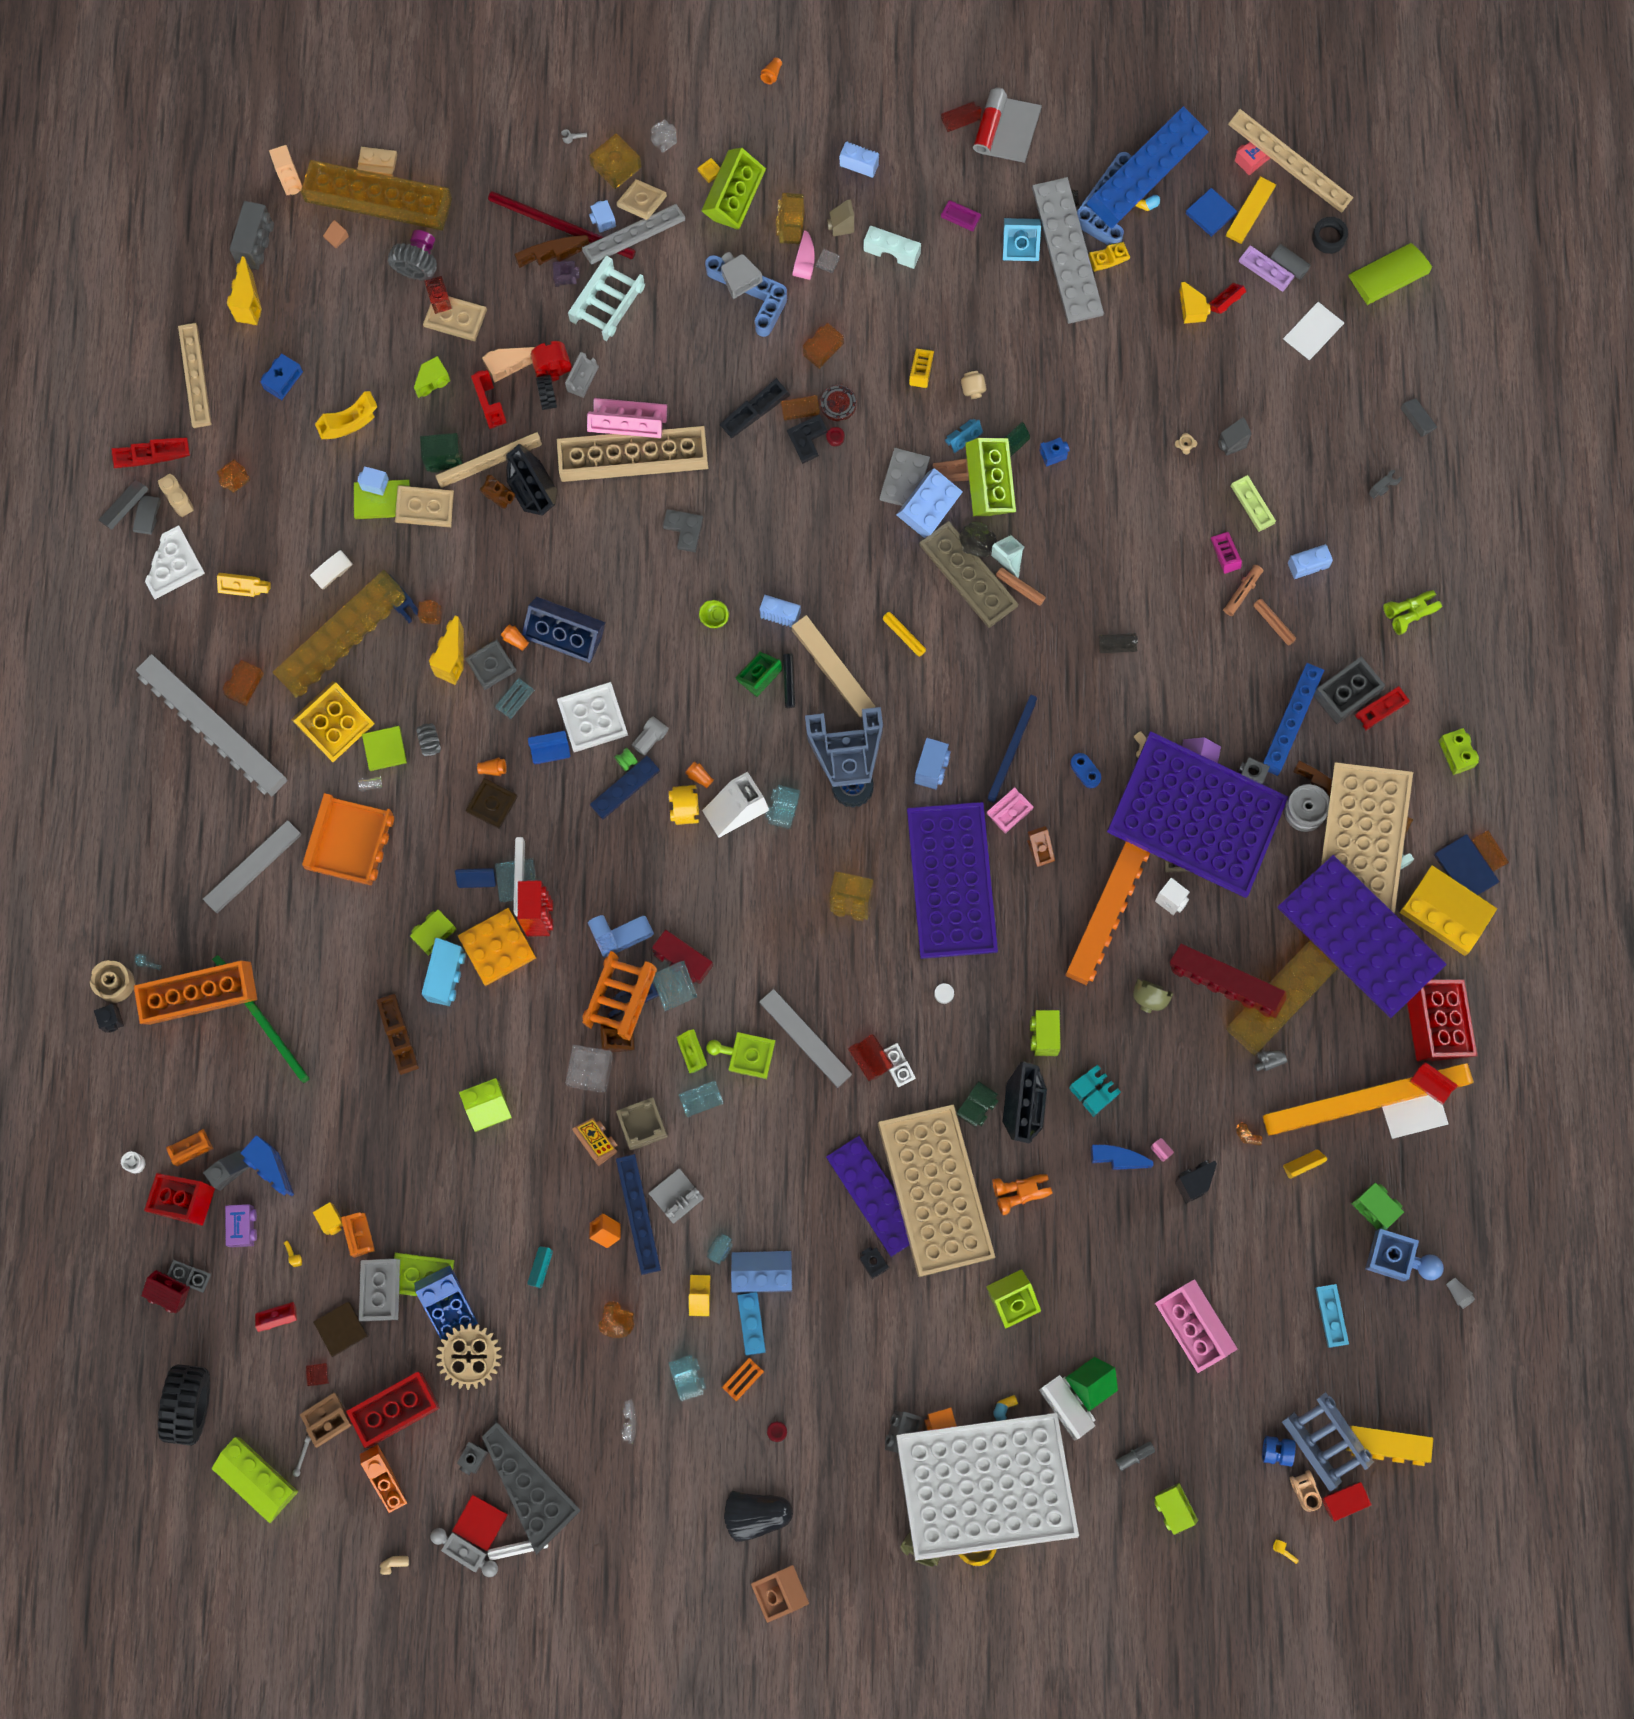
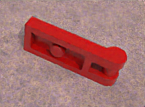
M1398 686L1355 714L1357 720H1361L1363 723L1362 727L1367 731L1409 704L1410 700ZM1368 713H1371V715H1372L1374 718H1372L1371 720H1369V718H1368L1366 715H1367Z

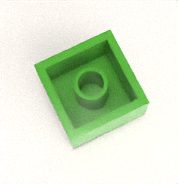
M1374 1183L1351 1204L1376 1230H1386L1404 1211L1401 1209L1402 1205L1396 1199L1392 1200L1387 1195L1388 1191L1384 1186Z

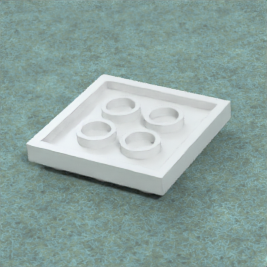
M611 682L557 699L574 752L628 736Z

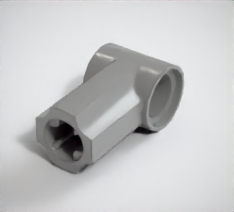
M654 716L651 717L645 724L642 733L632 743V747L645 756L657 740L660 741L666 735L669 728Z

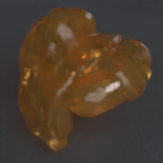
M607 1302L603 1308V1319L599 1322L600 1332L611 1338L627 1337L634 1328V1313L628 1310H621V1305L618 1302Z

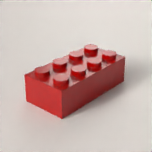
M541 880L518 881L517 919L526 936H550V930H553V919H551L550 911H553L554 906L547 887L543 885Z
M418 1371L346 1412L364 1448H370L435 1412L440 1407L423 1373Z

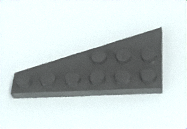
M496 1423L482 1436V1439L532 1548L537 1555L581 1510L506 1431Z

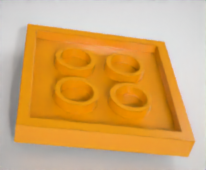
M509 908L457 935L485 986L536 959Z

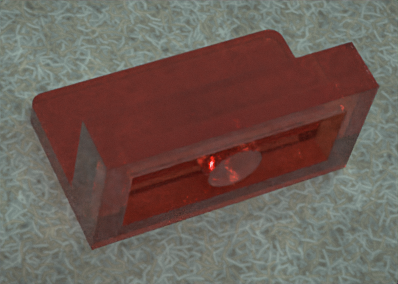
M973 101L942 113L941 119L947 132L979 121L981 119L980 106L976 107Z
M874 1034L848 1048L868 1081L879 1078L894 1066Z

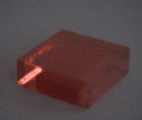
M327 1363L306 1366L307 1386L329 1384Z

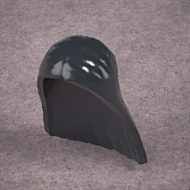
M737 1491L730 1493L726 1501L724 1513L728 1533L736 1542L751 1540L781 1529L788 1525L793 1518V1508L790 1502L783 1497L746 1494Z

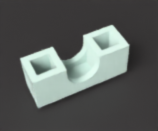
M870 225L864 239V251L881 257L882 252L890 253L897 258V263L914 269L921 254V243Z

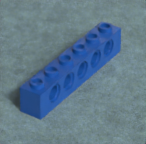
M1306 663L1263 761V764L1270 766L1269 773L1278 776L1281 772L1323 675V669Z

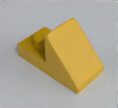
M690 1275L689 1316H709L710 1275Z

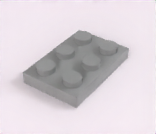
M894 448L880 500L903 506L926 475L930 457Z
M400 1259L361 1260L359 1321L398 1320Z

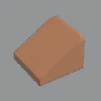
M335 220L323 235L335 248L349 237L347 231Z

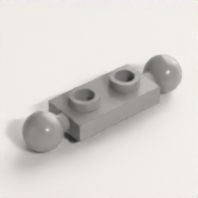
M436 1528L431 1532V1541L437 1545L444 1544L441 1551L475 1573L480 1567L486 1577H493L497 1574L498 1565L491 1560L485 1561L484 1559L487 1556L485 1552L455 1533H452L448 1538L446 1531L442 1528Z

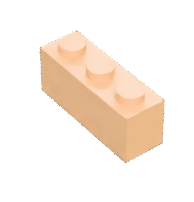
M287 145L269 150L286 195H294L302 191L303 187Z

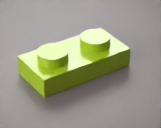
M694 1029L688 1030L676 1037L689 1073H695L707 1066Z

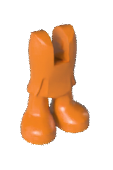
M1038 1174L1022 1180L1016 1179L1015 1182L1004 1183L1000 1178L992 1179L996 1197L1017 1192L1015 1196L997 1199L1001 1214H1009L1010 1209L1022 1203L1024 1205L1028 1201L1042 1199L1053 1194L1051 1187L1040 1190L1037 1187V1184L1049 1180L1048 1175Z

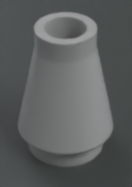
M1456 1278L1446 1284L1457 1305H1460L1462 1309L1475 1300L1474 1294Z

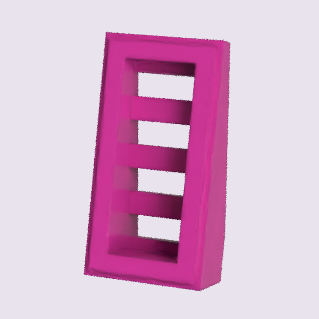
M1229 532L1211 537L1223 572L1226 574L1242 567V560ZM1227 540L1226 543H1223V544L1218 545V543Z

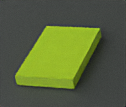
M388 481L383 496L363 491L359 483L354 482V518L395 517L398 486L410 487V481Z
M395 1253L394 1259H400L399 1294L417 1296L414 1287L415 1282L449 1265L453 1270L455 1260Z

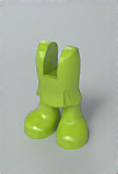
M1434 590L1424 592L1414 598H1408L1403 602L1396 603L1390 601L1383 605L1385 615L1389 619L1394 618L1392 626L1396 634H1404L1409 623L1414 620L1418 621L1423 616L1432 614L1442 608L1440 601L1428 606L1426 604V601L1436 596ZM1408 610V613H1407V614L1400 615V616L1396 617V616L1399 615L1400 613H1402V612Z

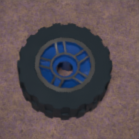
M873 777L871 783L855 784V788H850V785L832 787V793L840 804L851 808L860 807L862 804H866L872 796L874 790Z

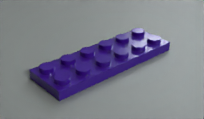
M860 1136L826 1157L889 1256L892 1257L908 1247L910 1244L896 1191Z

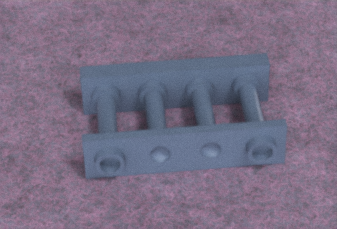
M1325 1392L1317 1399L1318 1406L1301 1417L1297 1416L1294 1412L1284 1419L1282 1423L1328 1490L1332 1491L1342 1482L1340 1476L1360 1464L1366 1470L1374 1461L1369 1450L1363 1447L1336 1408L1333 1398ZM1325 1411L1332 1422L1313 1434L1308 1433L1304 1424ZM1337 1429L1343 1440L1326 1451H1321L1316 1441ZM1349 1446L1356 1457L1339 1468L1334 1469L1328 1462V1459Z

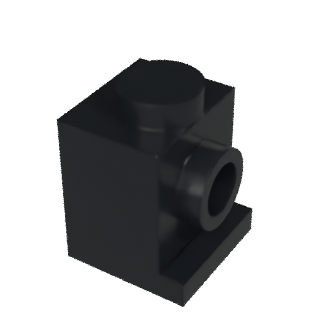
M869 1247L861 1252L862 1257L859 1260L872 1280L889 1270V1266L877 1248L872 1249ZM871 1258L877 1259L875 1265L870 1264L869 1260Z

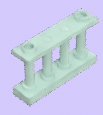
M605 256L569 310V320L576 324L579 319H584L602 329L603 340L607 341L610 336L614 335L616 326L638 293L644 290L643 275L640 274L635 281L615 270L612 258ZM612 276L631 286V288L625 295L605 284L606 278ZM602 290L622 302L615 309L596 299V293ZM588 305H594L612 315L608 323L606 324L586 313Z

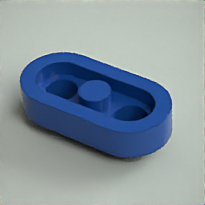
M1083 753L1075 754L1070 763L1072 770L1087 788L1097 787L1101 781V773L1087 755ZM1083 760L1084 764L1079 765L1077 761ZM1094 775L1095 779L1091 780L1088 776Z

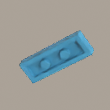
M758 1293L737 1295L745 1354L747 1356L766 1353Z

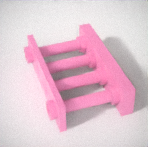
M594 398V412L589 411L587 416V432L661 438L662 423L667 422V404Z

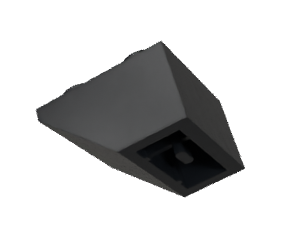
M1206 1160L1195 1167V1171L1192 1172L1190 1168L1178 1176L1179 1179L1175 1184L1186 1204L1205 1195L1209 1191L1217 1165L1216 1161L1210 1163L1209 1160Z

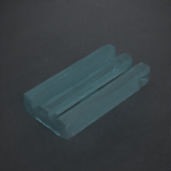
M518 678L495 708L511 719L533 693L534 689ZM520 685H522L520 690L514 695L511 701L506 705L505 708H503L502 706L506 703V701L511 697V695L516 691V689ZM527 689V691H526V692L524 693V695L519 699V701L514 705V707L510 710V712H508V710H509V709L513 706V704L518 700V698L522 695V693Z

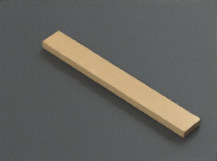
M1241 109L1238 110L1228 125L1339 212L1342 213L1353 199L1350 194Z

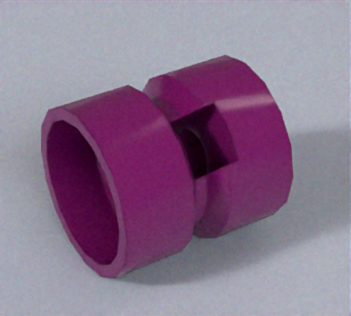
M414 230L410 239V245L422 248V250L428 251L431 254L430 250L433 248L435 238L428 232Z

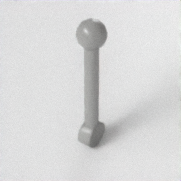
M309 1435L306 1436L297 1467L293 1470L295 1477H298L301 1473L300 1467L311 1441Z

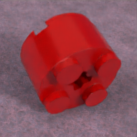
M551 341L552 345L547 346L545 343L540 344L531 351V361L537 377L550 375L552 382L560 379L559 376L572 370L566 347L560 341Z

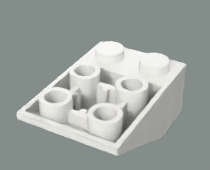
M746 772L731 780L702 811L717 836L721 837L769 811L762 793L749 773Z

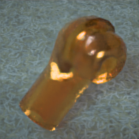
M1246 1123L1238 1124L1236 1132L1243 1143L1262 1145V1136L1252 1135Z

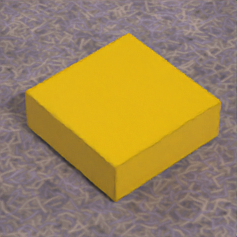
M710 158L697 169L704 179L710 183L717 177L720 167Z

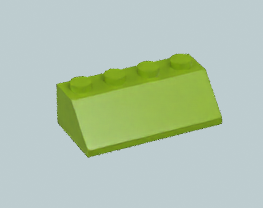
M743 148L728 150L701 211L717 223L734 229H740L766 168Z
M977 438L966 442L973 516H993L1016 512L1008 438Z
M240 1437L233 1438L220 1453L212 1467L215 1473L269 1523L277 1517L298 1493L290 1483Z

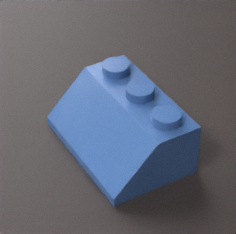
M791 1251L732 1252V1293L792 1291Z

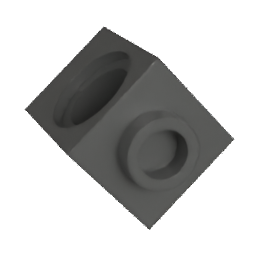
M1248 758L1246 763L1242 762L1238 772L1251 780L1263 784L1270 766ZM1248 769L1256 770L1257 775H1251Z

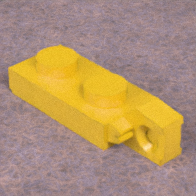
M218 573L217 575L218 593L254 597L261 593H268L271 589L270 582L260 581V578L226 573Z

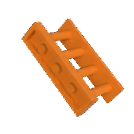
M610 951L604 960V968L589 1007L583 1013L582 1023L592 1029L594 1022L615 1028L620 1037L630 1041L657 968L652 963L646 961L641 968L618 961L619 957L613 951ZM616 968L636 974L639 978L633 986L613 980L611 977ZM608 986L631 993L630 1002L626 1004L604 997ZM601 1004L624 1011L623 1020L619 1022L597 1015Z

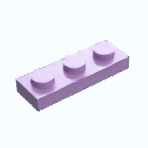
M1249 246L1239 259L1241 264L1282 292L1294 279L1295 275L1252 246Z

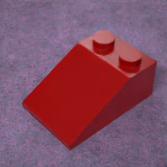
M156 1173L144 1211L203 1226L215 1188L201 1181Z

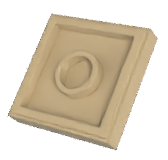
M635 179L617 201V207L648 220L667 195L665 191Z

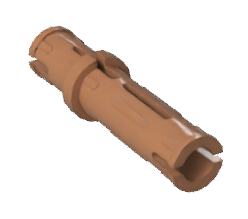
M1253 565L1247 576L1242 578L1241 585L1223 609L1227 615L1233 616L1249 591L1254 589L1256 581L1264 571L1260 566ZM1252 577L1253 579H1252L1251 582L1248 584V586L1245 588L1246 584L1248 583V581H1249L1250 578ZM1242 593L1238 601L1234 603L1239 594Z

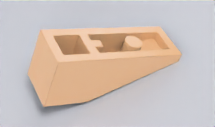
M535 347L497 349L486 353L482 359L494 383L532 364L530 353Z

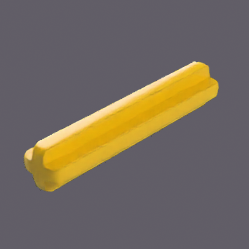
M887 612L883 616V621L917 656L920 657L926 652V648L891 612Z

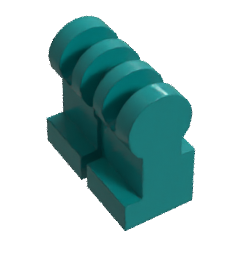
M1099 1065L1093 1067L1069 1087L1079 1101H1082L1085 1097L1087 1098L1082 1104L1093 1117L1121 1093L1118 1088L1112 1093L1108 1092V1089L1114 1084L1112 1081L1102 1085V1089L1099 1091L1095 1089L1097 1085H1101L1104 1079L1107 1078L1105 1073L1099 1078L1095 1077V1074L1101 1070Z

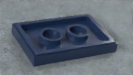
M1467 834L1434 854L1449 877L1476 895L1482 894L1500 882Z

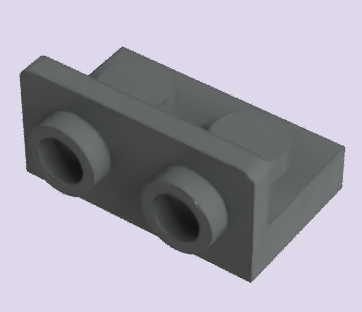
M895 1410L890 1419L889 1434L885 1438V1450L898 1453L896 1435L921 1432L924 1417Z

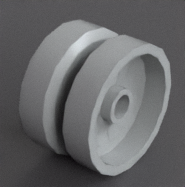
M1307 784L1299 786L1292 792L1285 804L1284 814L1287 822L1296 830L1303 832L1317 829L1328 816L1329 796L1316 785Z

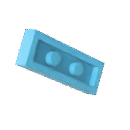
M1337 1284L1316 1287L1328 1348L1348 1345L1349 1341Z

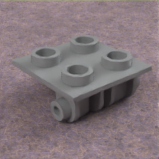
M680 1169L676 1170L649 1192V1195L673 1224L704 1199Z

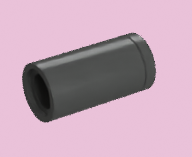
M1282 244L1277 247L1270 258L1295 275L1299 280L1305 276L1311 264Z

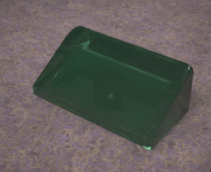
M1023 422L1005 437L1009 441L1010 457L1030 440V434Z

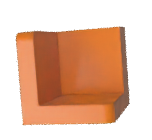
M602 1213L590 1222L589 1238L609 1248L621 1239V1224Z

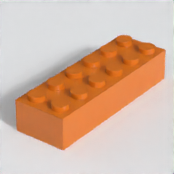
M237 961L134 985L140 1024L151 1025L257 1000L252 965L248 961Z

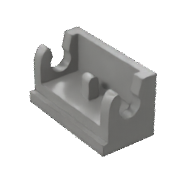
M580 352L565 385L568 392L584 398L599 365H597L593 357L589 360L586 358L585 353Z

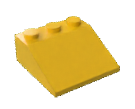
M334 681L291 719L332 762L374 725L373 721Z

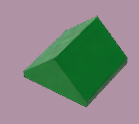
M759 652L735 679L754 696L758 697L782 671L781 661Z
M1093 1357L1065 1377L1088 1412L1118 1391L1115 1367L1096 1357Z

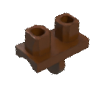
M487 475L484 485L479 490L486 498L491 499L502 509H506L507 505L511 504L515 497L512 491L492 475Z

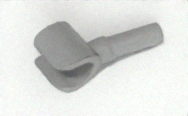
M567 129L561 132L563 136H567L562 138L566 144L571 143L573 139L587 137V133L571 134Z

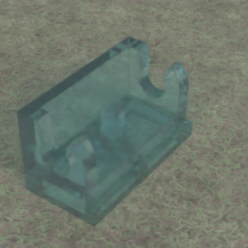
M716 1081L678 1094L687 1117L724 1104Z

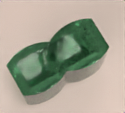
M978 1081L956 1115L974 1128L978 1125L982 1127L988 1118L985 1115L989 1109L993 1110L999 1102L996 1099L998 1094Z

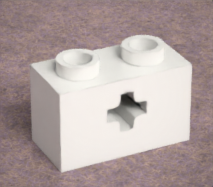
M1170 878L1159 892L1155 902L1174 915L1177 911L1180 913L1189 901L1187 896L1190 892Z

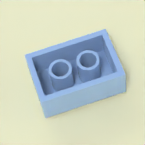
M934 468L927 472L896 515L923 538H926L933 533L963 491Z

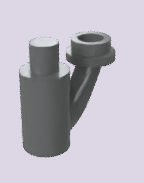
M1261 1049L1260 1052H1257L1260 1062L1254 1064L1256 1071L1262 1069L1268 1071L1287 1063V1058L1283 1050L1265 1052L1264 1049Z

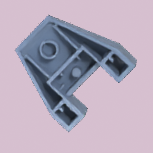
M881 707L862 709L863 730L826 734L824 713L805 715L807 741L832 787L871 783L883 733Z

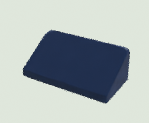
M493 868L455 870L458 888L496 886V873Z

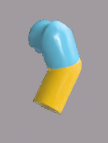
M1152 195L1146 200L1142 199L1135 207L1150 211L1160 204V197Z
M1015 1395L997 1402L993 1412L996 1421L1006 1420L1007 1409L1018 1404Z

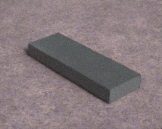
M135 480L100 517L99 521L112 530L148 491V488Z

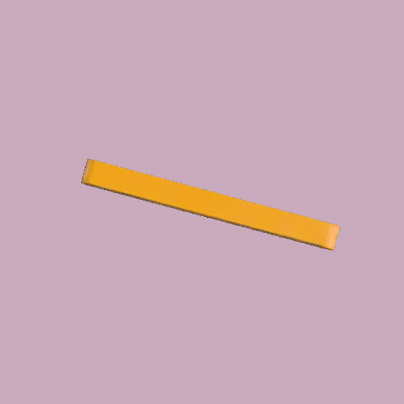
M1468 1063L1438 1070L1458 1085L1457 1088L1474 1083ZM1410 1077L1273 1112L1262 1117L1267 1134L1270 1136L1427 1096V1094L1409 1082L1412 1078Z

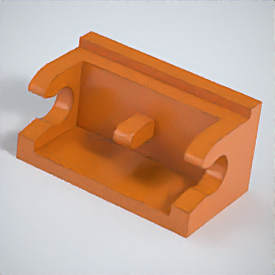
M204 1129L166 1147L172 1164L177 1167L213 1149Z
M359 1212L341 1217L350 1256L355 1258L374 1252L375 1248L366 1214Z

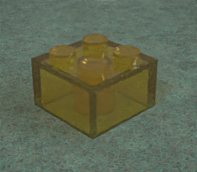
M617 133L589 155L591 166L614 189L618 188L642 168L640 156Z
M782 193V200H778L776 236H779L780 243L800 245L805 213L804 194Z

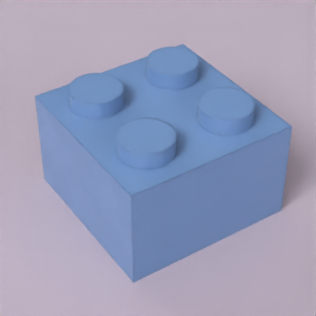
M926 738L915 774V784L937 790L938 784L942 785L945 776V769L943 767H947L950 760L951 751H948L949 744Z

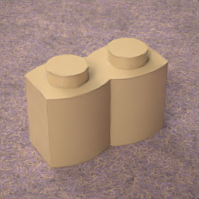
M168 474L158 480L160 489L179 516L184 517L194 511L190 499L172 474Z

